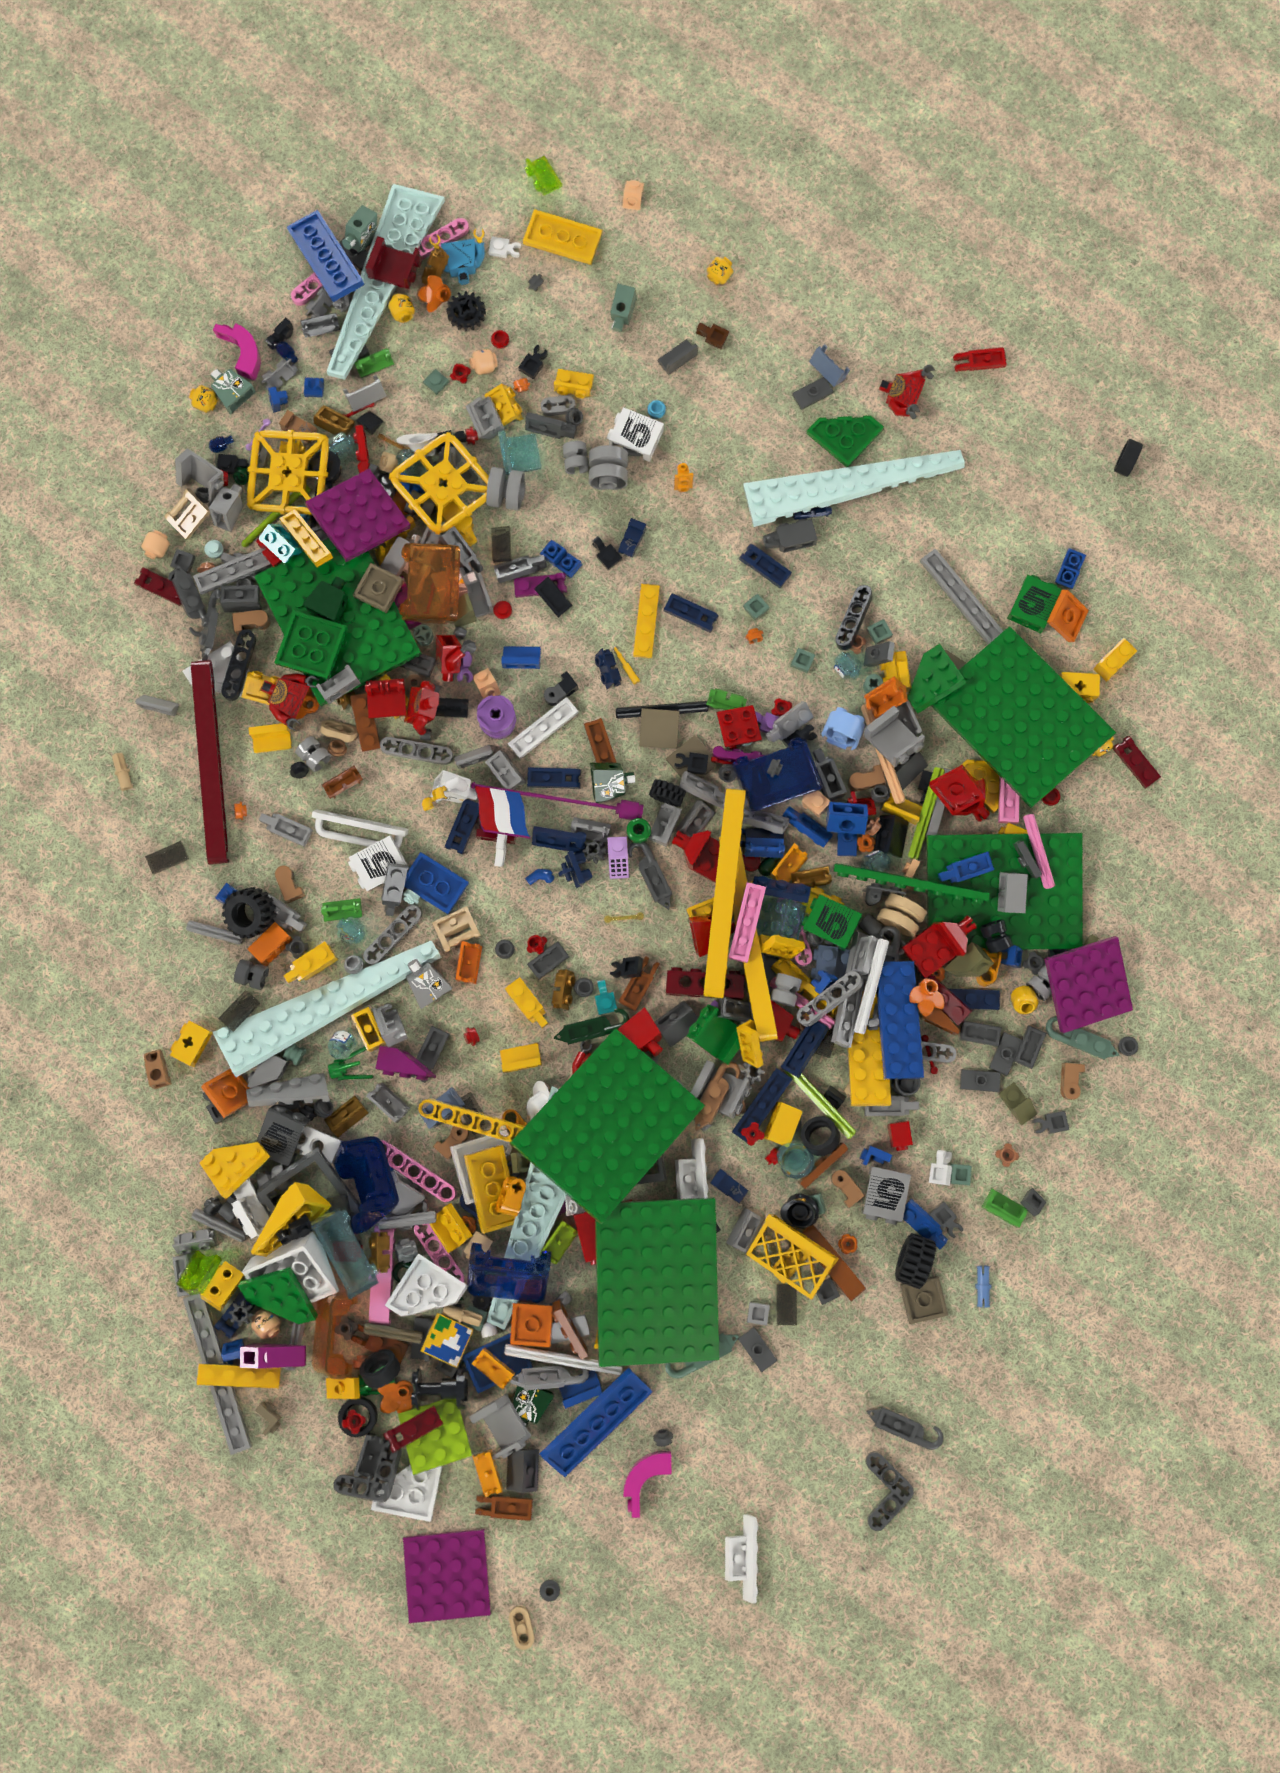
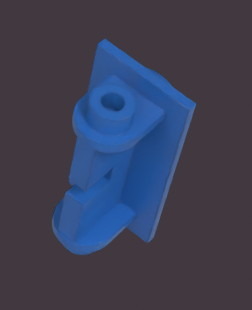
M746 837L745 857L783 858V853L785 852L784 839Z

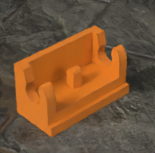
M895 676L864 695L868 711L873 709V715L876 719L891 707L895 706L897 708L908 701L906 686Z
M274 922L247 949L261 964L268 966L293 938Z
M461 942L456 981L477 983L482 952L480 944Z

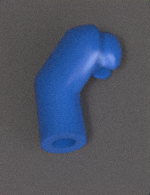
M536 869L525 880L530 886L539 879L545 880L546 883H551L554 880V875L548 869Z

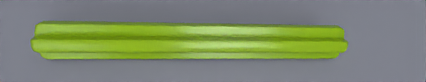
M935 767L930 781L943 775L945 770ZM928 787L920 813V820L917 823L908 857L918 860L937 800V795L930 787Z
M785 1071L818 1108L834 1122L847 1139L852 1138L856 1134V1130L803 1073L797 1078Z

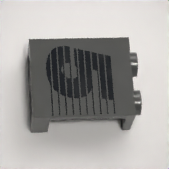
M275 1104L268 1109L256 1142L265 1148L270 1155L269 1159L289 1167L297 1157L295 1151L304 1127L310 1122V1119L306 1118L302 1113L292 1112L283 1105Z

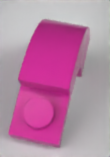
M236 323L233 329L225 324H215L213 331L217 338L240 347V357L235 366L238 375L255 381L260 370L261 357L252 335L244 327Z
M671 1451L650 1453L639 1459L630 1469L625 1480L623 1497H631V1499H628V1512H632V1518H640V1490L644 1482L655 1475H672Z

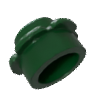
M238 467L234 470L233 479L237 484L245 485L248 482V469Z

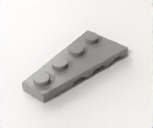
M324 1073L246 1089L249 1107L275 1105L276 1102H282L285 1105L293 1104L297 1100L313 1103V1099H322L323 1102H330Z

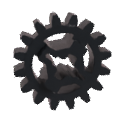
M465 291L464 295L458 292L457 298L452 296L453 302L448 301L449 308H446L448 321H451L453 327L457 325L459 331L462 327L465 329V332L468 331L469 327L475 330V325L480 327V321H485L486 309L484 301L481 302L480 296L475 298L474 292L471 295H468L467 291Z

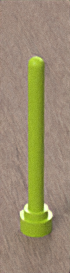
M306 484V491L309 493L311 489ZM293 492L289 498V506L303 495ZM272 512L242 541V546L248 547L265 530L267 525L272 524L281 514Z

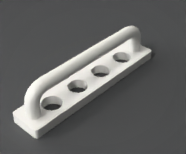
M318 809L312 812V817L316 818V832L325 838L367 847L378 842L324 830L323 820L396 835L395 842L398 848L402 844L403 837L408 835L409 829Z

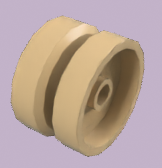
M890 893L885 901L887 908L880 910L877 920L884 926L896 927L900 934L914 938L919 930L917 923L923 922L927 914L926 910L905 897Z

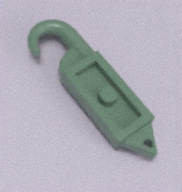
M1057 1016L1050 1018L1046 1023L1047 1034L1057 1041L1103 1060L1109 1057L1120 1056L1112 1046V1041L1080 1028L1063 1034L1055 1032L1052 1029V1024L1058 1021Z
M719 1334V1358L732 1352V1347L739 1335ZM713 1361L685 1362L686 1367L679 1371L672 1370L671 1363H666L665 1369L669 1376L679 1379Z

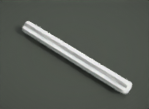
M506 1344L504 1354L508 1356L621 1375L623 1368L622 1366L599 1367L598 1360L584 1358L581 1360L578 1356Z

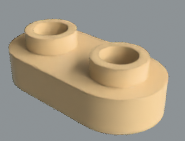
M383 452L379 462V469L391 473L398 464L396 455Z
M325 720L321 723L320 731L326 737H334L348 743L357 739L358 731L354 726L333 720Z
M518 1605L510 1611L509 1622L516 1647L521 1650H527L533 1645L535 1635L528 1609ZM517 1613L523 1614L522 1620L516 1618ZM527 1634L528 1640L523 1641L521 1635Z

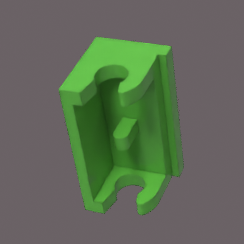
M992 1188L982 1205L983 1209L1016 1228H1020L1028 1212L1025 1207Z

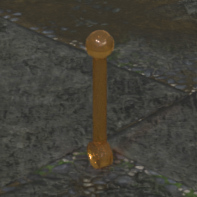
M380 433L377 436L379 439L405 451L407 455L412 453L409 447L405 448Z

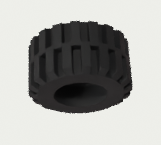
M255 887L245 888L230 894V897L226 898V904H223L222 907L225 910L222 912V917H225L224 924L229 926L227 929L233 931V935H240V938L243 939L246 937L247 939L264 933L275 922L273 918L277 915L274 912L276 905L272 904L274 900L272 897H268L269 894L267 892L262 893L263 889H256ZM246 904H248L254 912L253 922L249 920L245 914Z
M911 1233L906 1238L896 1265V1281L918 1289L924 1286L931 1272L936 1254V1243L934 1240Z

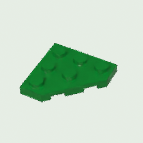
M871 415L857 418L845 416L834 419L822 417L818 418L810 426L806 434L845 467H849L884 430V426Z
M940 643L923 654L907 697L917 714L966 684L964 677Z
M291 1267L242 1280L238 1284L247 1302L294 1323L303 1324L314 1321L318 1317L315 1308Z

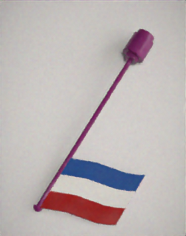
M475 782L471 783V788H475L478 798L479 821L484 832L530 839L525 824V808L521 795L616 810L615 814H619V818L627 820L642 818L644 805L635 801L621 799V803H617V806L479 785L475 784Z

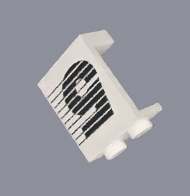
M623 407L621 413H617L615 417L614 429H610L608 433L609 445L613 446L616 443L643 454V460L650 462L664 431V423Z
M392 835L350 856V861L348 862L353 872L356 871L359 876L357 879L359 885L367 891L384 883L388 863L407 865Z

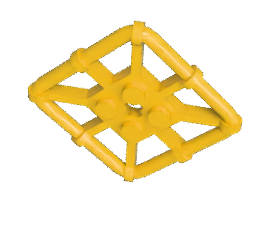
M295 430L256 431L252 441L250 466L247 470L249 472L247 488L248 508L262 512H277L281 515H286L293 510H296L299 514L312 515L307 507L289 506L290 492L301 493L306 500L311 499L312 497L306 491L307 477L318 478L317 495L325 492L326 478H328L329 438L319 433L295 432ZM265 438L288 439L287 453H276ZM296 439L317 441L304 454H294ZM260 442L271 455L270 468H257ZM321 449L319 471H308L309 459ZM289 468V470L292 471V474H289L288 477H286L285 471ZM256 475H269L268 486L254 498ZM273 491L283 492L280 505L260 504Z
M451 432L438 436L421 450L417 449L414 455L397 466L389 474V479L393 486L407 501L408 507L414 510L427 527L437 535L448 531L465 517H470L473 511L486 502L489 476L478 464L477 458L473 457L454 435H451ZM445 442L444 459L433 467L425 458V455ZM450 442L467 461L457 470L448 461ZM417 461H420L428 470L420 477L400 475ZM472 467L487 486L468 484L461 475ZM440 481H447V487H440ZM400 482L419 484L426 493L418 499H414ZM466 491L485 493L469 506H466L459 498ZM429 498L438 507L436 524L420 507ZM454 501L461 512L441 525L443 508Z

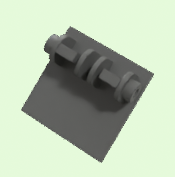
M871 883V885H867L863 889V892H866L865 903L868 906H873L879 902L881 895L888 896L890 893L902 897L906 895V892H901V888L890 887V889L882 888L881 884Z

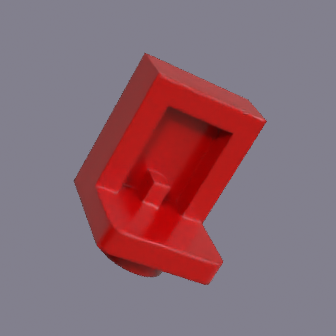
M850 791V798H847V803L866 804L868 806V816L876 815V806L872 798L856 799L855 791Z

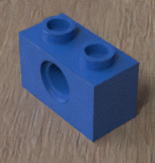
M829 802L826 817L827 832L865 835L868 821V806L866 804Z

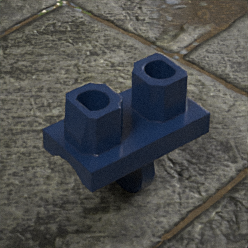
M570 851L565 856L566 862L561 864L563 870L558 874L559 877L565 876L567 882L573 879L575 887L579 888L592 879V874L589 869L581 871L579 865L586 862L584 852L574 853V851Z

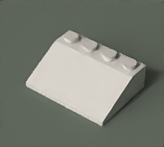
M313 1232L280 1246L266 1257L259 1255L251 1257L242 1271L244 1276L249 1279L291 1267L311 1303L339 1291L324 1247Z

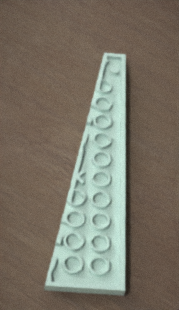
M396 184L392 185L360 275L365 285L354 292L327 369V375L346 379L397 288L395 285L367 277L365 267L377 236L385 239L386 247L413 254L415 247L419 248L445 202L443 196Z
M961 450L743 483L753 527L774 522L778 517L785 516L788 518L792 517L793 513L809 512L811 508L817 506L824 508L832 504L882 491V488L888 486L894 488L898 487L899 483L906 481L908 483L916 482V479L920 477L930 478L938 474L941 475L962 469L965 466V461Z

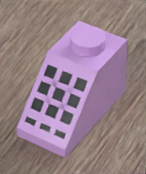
M627 837L607 838L610 879L629 878Z

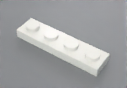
M566 697L511 740L508 746L521 759L576 716L579 711Z

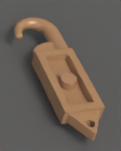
M730 1062L729 1065L722 1063L717 1069L700 1100L705 1106L695 1117L696 1131L708 1124H712L729 1091L728 1082L722 1078L726 1069H735L736 1078L740 1077L741 1071L736 1063Z

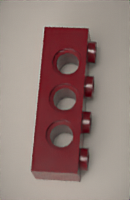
M671 967V970H667L666 995L714 998L704 996V988L701 987L700 980L705 978L706 972H702V969L692 968L690 971H683V968ZM729 971V974H726V980L730 983V987L725 989L724 997L743 1000L745 975H740V971ZM687 977L691 980V985L684 987L681 985L680 980Z

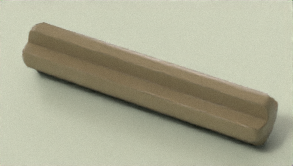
M366 1323L363 1333L367 1335L421 1343L423 1339V1333L419 1331Z

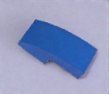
M550 540L540 552V555H544L548 562L565 573L569 578H572L582 566L580 560L567 553L564 547L553 540Z
M1068 548L1055 583L1073 589L1086 555Z

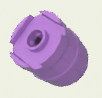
M491 695L480 702L477 708V720L482 731L493 739H504L511 735L515 728L516 715L514 706L509 699L501 695ZM494 712H500L499 718H492Z

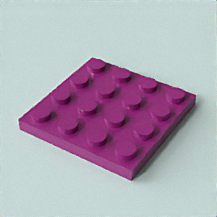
M370 469L305 501L308 510L346 562L410 529V523Z
M1113 936L1044 958L1060 1032L1066 1033L1133 1010L1118 937Z
M485 1529L403 1537L409 1624L491 1615Z

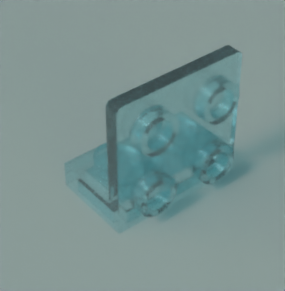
M505 431L498 432L506 475H509L511 470L528 472L541 469L535 434L506 438Z
M764 898L756 927L758 935H780L798 940L807 906L788 899Z

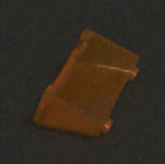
M420 543L404 544L401 555L405 562H409L407 599L400 604L399 608L402 620L443 625L454 622L458 615L459 546Z
M338 1292L317 1301L316 1312L318 1317L315 1320L312 1367L317 1373L332 1379L342 1380L352 1375L353 1364H348L345 1361L344 1354L334 1353L335 1327L337 1316L347 1314L350 1311L351 1305L358 1303L359 1293Z

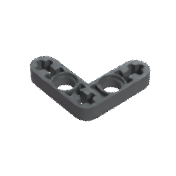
M389 1441L386 1442L381 1449L373 1480L340 1475L334 1481V1490L344 1496L378 1503L386 1502L391 1495L402 1449L390 1455L388 1449H390L391 1445ZM385 1459L393 1461V1463L391 1464L390 1462L385 1461ZM389 1466L391 1469L390 1474L387 1477H383L381 1474L382 1469ZM382 1480L384 1482H387V1484H382L379 1481ZM346 1482L352 1485V1489L349 1487L342 1488L340 1484ZM365 1483L367 1486L366 1491L363 1494H358V1486ZM378 1490H384V1494H380V1496L377 1494Z
M873 1451L867 1454L865 1459L866 1465L891 1490L867 1517V1523L874 1531H881L913 1497L914 1489L880 1453ZM872 1456L874 1458L878 1456V1462L882 1466H884L885 1463L887 1464V1466L881 1470L880 1474L877 1473V1471H879L880 1469L875 1464L873 1466L870 1465V1458ZM887 1470H892L895 1473L894 1480L890 1482L884 1479V1473ZM899 1478L902 1479L899 1483L904 1488L909 1487V1494L907 1496L905 1494L901 1496V1490L897 1486L894 1489L892 1488ZM888 1500H893L896 1503V1508L893 1511L885 1509V1503ZM881 1508L889 1517L886 1519L883 1515L880 1519L881 1525L875 1524L873 1526L872 1518L874 1516L878 1518L882 1514L878 1511Z

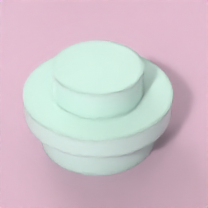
M211 540L206 543L204 550L208 557L215 559L222 555L224 548L221 542Z
M409 889L403 892V900L406 903L418 905L419 895Z

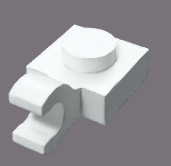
M937 1151L936 1164L931 1163L929 1183L950 1186L952 1166L948 1165L951 1160L952 1152Z

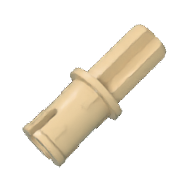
M115 753L112 758L120 789L122 791L132 789L133 785L129 776L130 769L127 768L123 753Z
M449 1305L445 1306L442 1312L443 1316L459 1320L458 1323L462 1321L474 1326H480L482 1321V1315L465 1310V1307L462 1309Z

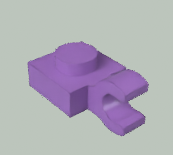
M468 651L465 652V656L461 659L460 673L457 675L458 682L463 680V675L467 677V683L473 680V675L468 670L472 663V655Z
M755 711L757 722L761 725L759 730L764 733L771 731L774 721L780 718L766 712L764 717Z

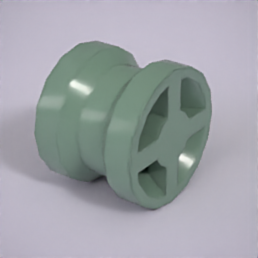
M421 624L414 629V638L419 645L427 646L432 643L434 636L428 625Z
M877 674L867 676L863 684L864 691L869 693L883 684V679Z
M294 1043L286 1049L283 1059L286 1061L290 1060L294 1065L298 1066L307 1049L299 1048Z

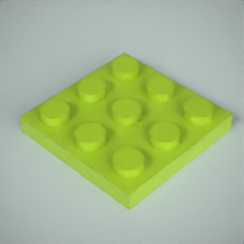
M443 1399L421 1406L420 1410L415 1408L398 1414L399 1422L402 1424L430 1407L435 1406L444 1424L406 1446L413 1475L473 1456L461 1410L457 1409L456 1399Z

